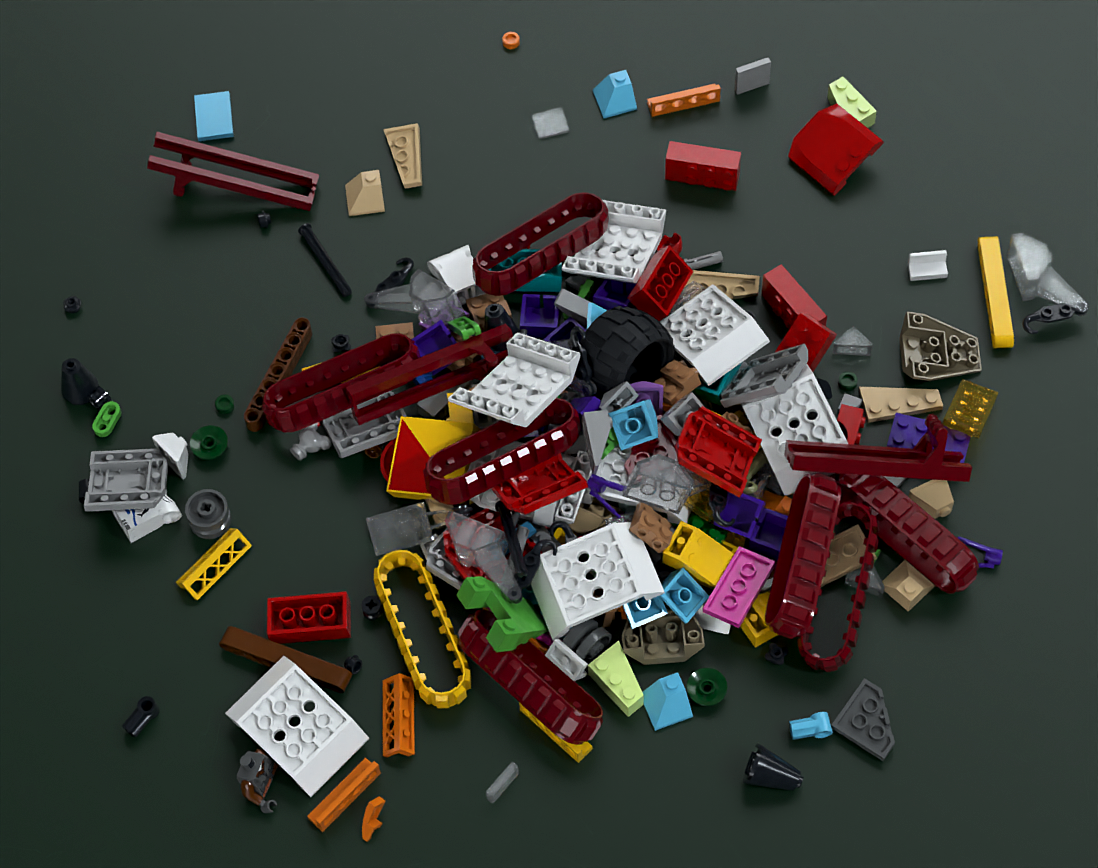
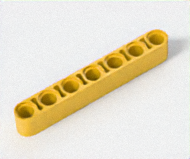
M998 236L978 237V253L993 348H1013L1014 334Z

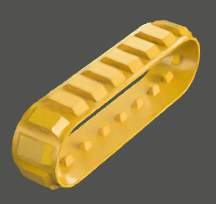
M395 550L387 553L378 560V567L374 568V583L386 617L390 621L394 637L397 639L398 647L404 656L407 669L411 673L416 690H419L420 697L428 705L432 704L437 706V708H449L455 704L459 705L467 697L466 691L471 689V673L465 654L461 651L457 635H454L452 623L447 618L444 604L440 601L436 585L433 584L431 573L425 569L424 560L416 553L413 554L408 550ZM410 567L421 575L418 577L419 583H425L428 590L424 594L426 600H432L435 607L432 610L433 617H439L442 624L439 627V631L441 634H446L449 641L446 648L448 651H453L456 657L453 665L455 668H460L463 674L458 676L459 684L451 691L435 692L431 687L428 688L423 683L427 678L424 673L419 674L416 667V664L419 663L418 656L411 655L409 647L413 645L411 639L404 638L402 630L406 627L404 622H398L395 613L399 610L397 605H391L388 597L392 594L390 588L384 589L383 582L387 581V573L394 568Z

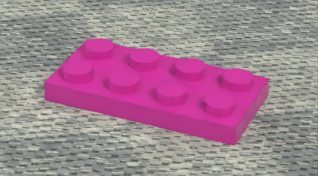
M739 546L705 603L703 613L739 628L774 569L775 561Z

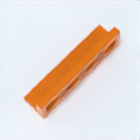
M710 84L647 99V104L651 116L654 117L719 102L721 88L719 84Z
M401 673L383 680L384 757H390L398 753L406 756L415 754L414 683L411 677ZM394 683V688L390 693V684ZM394 701V707L390 712V705ZM394 720V726L390 731V724ZM394 739V748L390 749V744Z
M365 758L307 816L308 819L323 832L381 774L379 764L375 761L371 763Z

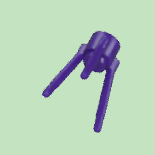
M592 474L587 481V488L591 490L589 494L597 498L619 519L621 516L598 493H603L606 487L618 491H628L629 488Z
M960 536L957 537L966 545L985 551L984 560L987 563H978L979 568L987 567L994 569V565H1000L1003 550L991 548Z

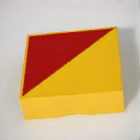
M401 416L386 491L393 497L435 500L426 489L423 473L426 463L436 452L481 429L474 423ZM470 464L442 477V479H452L467 473ZM468 500L459 504L467 505Z

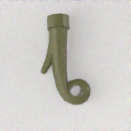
M762 447L753 458L746 477L748 480L743 494L751 495L757 491L758 486L750 480L764 465L769 463Z

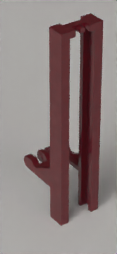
M156 132L153 147L182 154L181 162L150 155L147 169L176 176L173 194L177 197L183 196L185 190L183 186H186L191 181H196L307 211L311 210L319 174ZM195 157L309 187L312 190L309 196H304L191 166L192 163L189 160Z
M505 323L477 336L470 337L467 340L460 341L346 387L347 395L352 405L353 418L358 425H362L470 380L477 379L482 381L508 356L507 350L495 354L490 347L510 340L513 337L512 330ZM475 353L484 357L482 360L363 408H357L356 401Z
M933 413L929 414L925 420L927 432L913 449L786 440L784 456L788 463H790V467L792 470L963 482L970 481L972 466L969 463H960L964 457L961 452L945 451L948 431Z

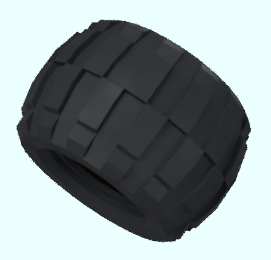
M618 306L607 310L592 322L585 332L586 339L582 337L580 341L581 347L586 349L587 361L592 370L590 382L594 386V396L602 400L604 393L625 381L629 384L640 381L654 383L655 380L662 377L660 370L674 360L675 345H673V338L669 335L667 329L657 319L635 308Z

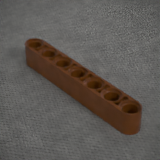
M301 317L295 320L244 413V420L248 430L257 432L262 429L267 418L262 406L259 405L263 402L265 392L271 385L291 376L312 337V329L307 318Z
M233 626L227 627L219 643L223 649L271 668L285 656L295 663L317 685L343 694L352 677V673L345 668Z

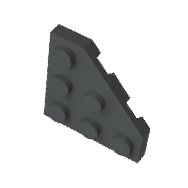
M864 678L832 723L831 728L884 761L894 747L895 740L892 735L882 689Z

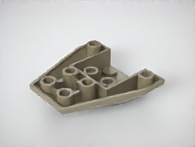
M908 311L905 313L899 338L904 373L913 379L932 381L982 371L977 337L926 314Z
M664 602L668 614L634 629H631L627 619L622 633L623 653L644 665L685 662L705 647L703 629L696 617L693 616L688 623L684 624Z

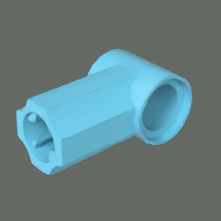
M818 712L811 715L810 718L789 721L793 740L815 736V738H825L833 733L827 712Z

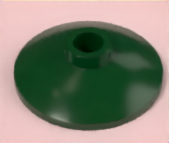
M207 425L197 429L190 439L191 451L195 456L204 460H211L221 456L228 446L227 434L222 428L214 425Z
M700 668L694 671L687 681L688 695L695 703L702 706L716 705L727 694L728 685L726 678L721 672L713 668ZM708 687L711 691L705 692L703 689Z

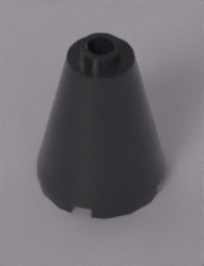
M494 303L485 309L484 332L506 323L512 330L513 336L517 332L520 333V330L502 305ZM509 340L492 346L490 349L493 352L507 350L506 343Z
M69 358L62 364V395L65 400L73 405L89 403L90 401L87 396L95 392V389L99 386L98 380L79 360Z
M756 744L755 747L758 750L757 752L752 751L744 772L748 774L747 779L743 778V783L792 791L796 787L800 788L803 781L801 771L763 745Z

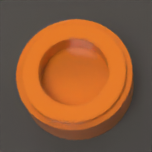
M515 32L505 33L502 37L503 46L507 49L517 48L520 44L519 35Z

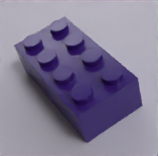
M896 413L887 447L913 449L927 432L925 419ZM943 424L944 428L948 431L945 451L961 452L964 457L960 463H964L972 431Z

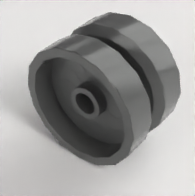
M203 489L195 492L188 499L185 505V514L194 534L203 539H215L228 531L232 516L227 501L220 492L213 489Z
M592 618L573 626L562 642L587 664H590L605 651L612 636L605 628H598V622Z

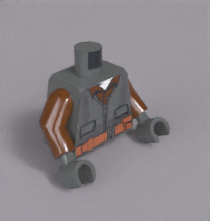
M262 748L256 749L254 752L247 751L240 759L241 766L237 773V780L241 785L242 795L255 805H261L263 813H272L274 811L269 806H277L276 801H265L263 799L267 794L278 764Z

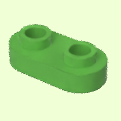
M110 401L105 403L95 418L92 428L97 436L106 437L114 429L121 416L120 406L116 402Z

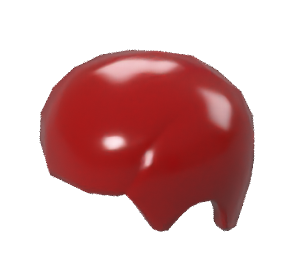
M673 233L672 237L664 235L657 247L656 253L670 245L679 255L682 251L681 236L677 233Z

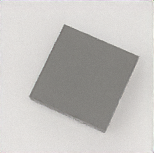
M769 57L736 68L735 92L737 95L769 84L771 68Z

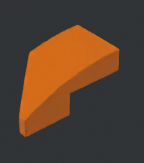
M380 796L370 801L365 810L362 824V839L366 842L371 839L374 830L382 825V822L377 820L385 804V800Z

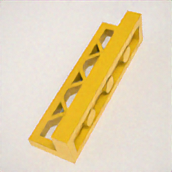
M230 528L176 581L177 585L180 588L186 589L195 600H198L252 545L238 529ZM239 538L245 546L240 551H233L234 542ZM223 553H229V562L226 565L220 564V556ZM209 567H216L213 578H206V570ZM196 580L202 581V589L198 593L190 587Z
M519 702L520 710L578 763L593 749L592 745L588 742L575 745L562 740Z

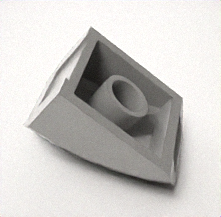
M691 392L678 400L661 417V421L678 437L687 416L692 412L698 411L703 404Z

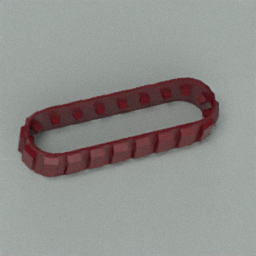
M575 193L487 244L478 251L473 259L472 273L475 284L489 295H507L563 262L567 256L571 257L600 239L608 229L609 216L606 204L599 196L593 193ZM578 217L592 218L511 268L503 271L489 270L570 220Z
M400 333L388 334L276 382L265 392L262 402V409L269 425L282 432H295L350 409L352 405L350 404L346 387L420 358L419 349L414 345L415 341ZM373 368H376V369H374V370H372V371H370V372H367V373H365V374H363V375H360V376H358V377H356V378H353V377H355V376H357V375H359V374H362V373H364V372H366V371H369V370H371V369H373ZM410 379L401 384H398L396 386H393L391 388H388L386 390H383L381 392L356 401V404L359 405L363 402L380 396L386 392L403 386L408 382L412 381L413 379ZM343 381H346V382H344V383H342V384H340V385H337V386H335V387H333V388H330V389H328V390H326V391H323V390H325V389H327V388H329V387H332V386H334V385H336V384H339V383H341V382H343ZM313 394H316V395H314V396H312V397H310V398H307V399H305V400H303V401H300V402H298V403H296V404H293V403H295V402H297V401H299V400H302V399H304V398H306V397H309V396H311V395H313Z
M556 398L527 427L500 420L436 452L430 457L426 463V468L423 470L427 492L440 503L447 505L459 504L566 451L579 438L578 433L581 431L578 411L566 400ZM562 424L461 476L452 479H442V477L544 426Z
M820 473L805 474L794 492L765 611V624L769 626L771 632L790 639L801 637L807 631L813 619L841 499V487L837 485L835 479Z
M838 473L835 476L837 485L841 487L840 503L851 501L858 504L861 502L869 507L872 515L876 516L879 533L876 535L939 589L947 593L961 592L976 579L979 564L972 551L884 476ZM854 516L864 525L865 523H867L865 519L861 520L857 516Z
M851 501L840 503L835 525H838L841 519L845 517L857 516L859 519L867 521L865 528L869 530L868 538H864L863 545L866 546L864 557H860L859 563L862 564L860 576L855 578V582L858 583L856 594L851 597V601L854 602L852 613L847 615V620L850 621L848 632L844 633L842 638L846 640L843 648H839L835 656L820 658L816 653L811 655L808 651L812 649V644L808 643L809 634H813L814 627L811 626L812 621L807 631L797 640L801 657H805L806 664L816 671L819 668L826 672L838 670V667L848 663L853 656L851 648L856 647L858 639L856 628H860L862 614L860 609H864L866 594L864 590L869 588L870 575L868 571L873 569L874 556L872 553L877 550L878 537L876 534L879 533L876 516L872 515L871 509L861 502L858 504ZM824 570L823 577H826V570ZM820 589L819 596L822 595V589ZM818 608L815 609L814 615H817Z
M482 609L469 614L458 631V643L461 649L559 738L575 745L592 740L603 722V710L600 704L529 640L524 645H518L512 651L495 652L486 639L495 620H497L493 612Z

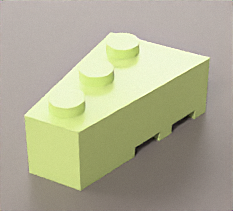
M843 76L829 84L827 98L831 106L837 103L867 128L875 124L877 111Z
M618 640L588 664V675L629 717L644 705V695Z

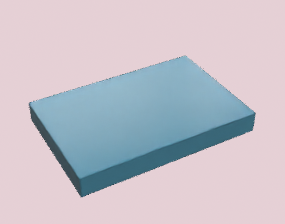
M229 91L194 95L198 141L234 137Z

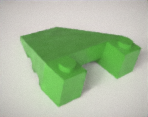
M482 576L466 577L456 596L465 609L489 607L497 620H495L486 639L495 652L512 651L518 645L527 643L529 639H535L549 631L545 620L530 600L522 597L519 602L513 603L508 599V589Z

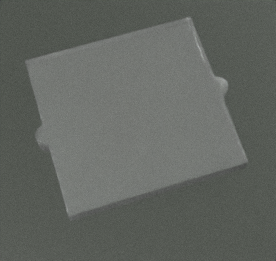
M562 108L532 114L534 129H536L539 139L569 133L567 118L564 116Z

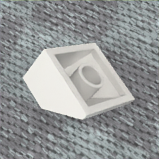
M174 433L153 436L152 439L155 447L160 449L163 458L165 457L168 465L184 480L186 478L189 455L186 448L187 442L181 436L178 438Z

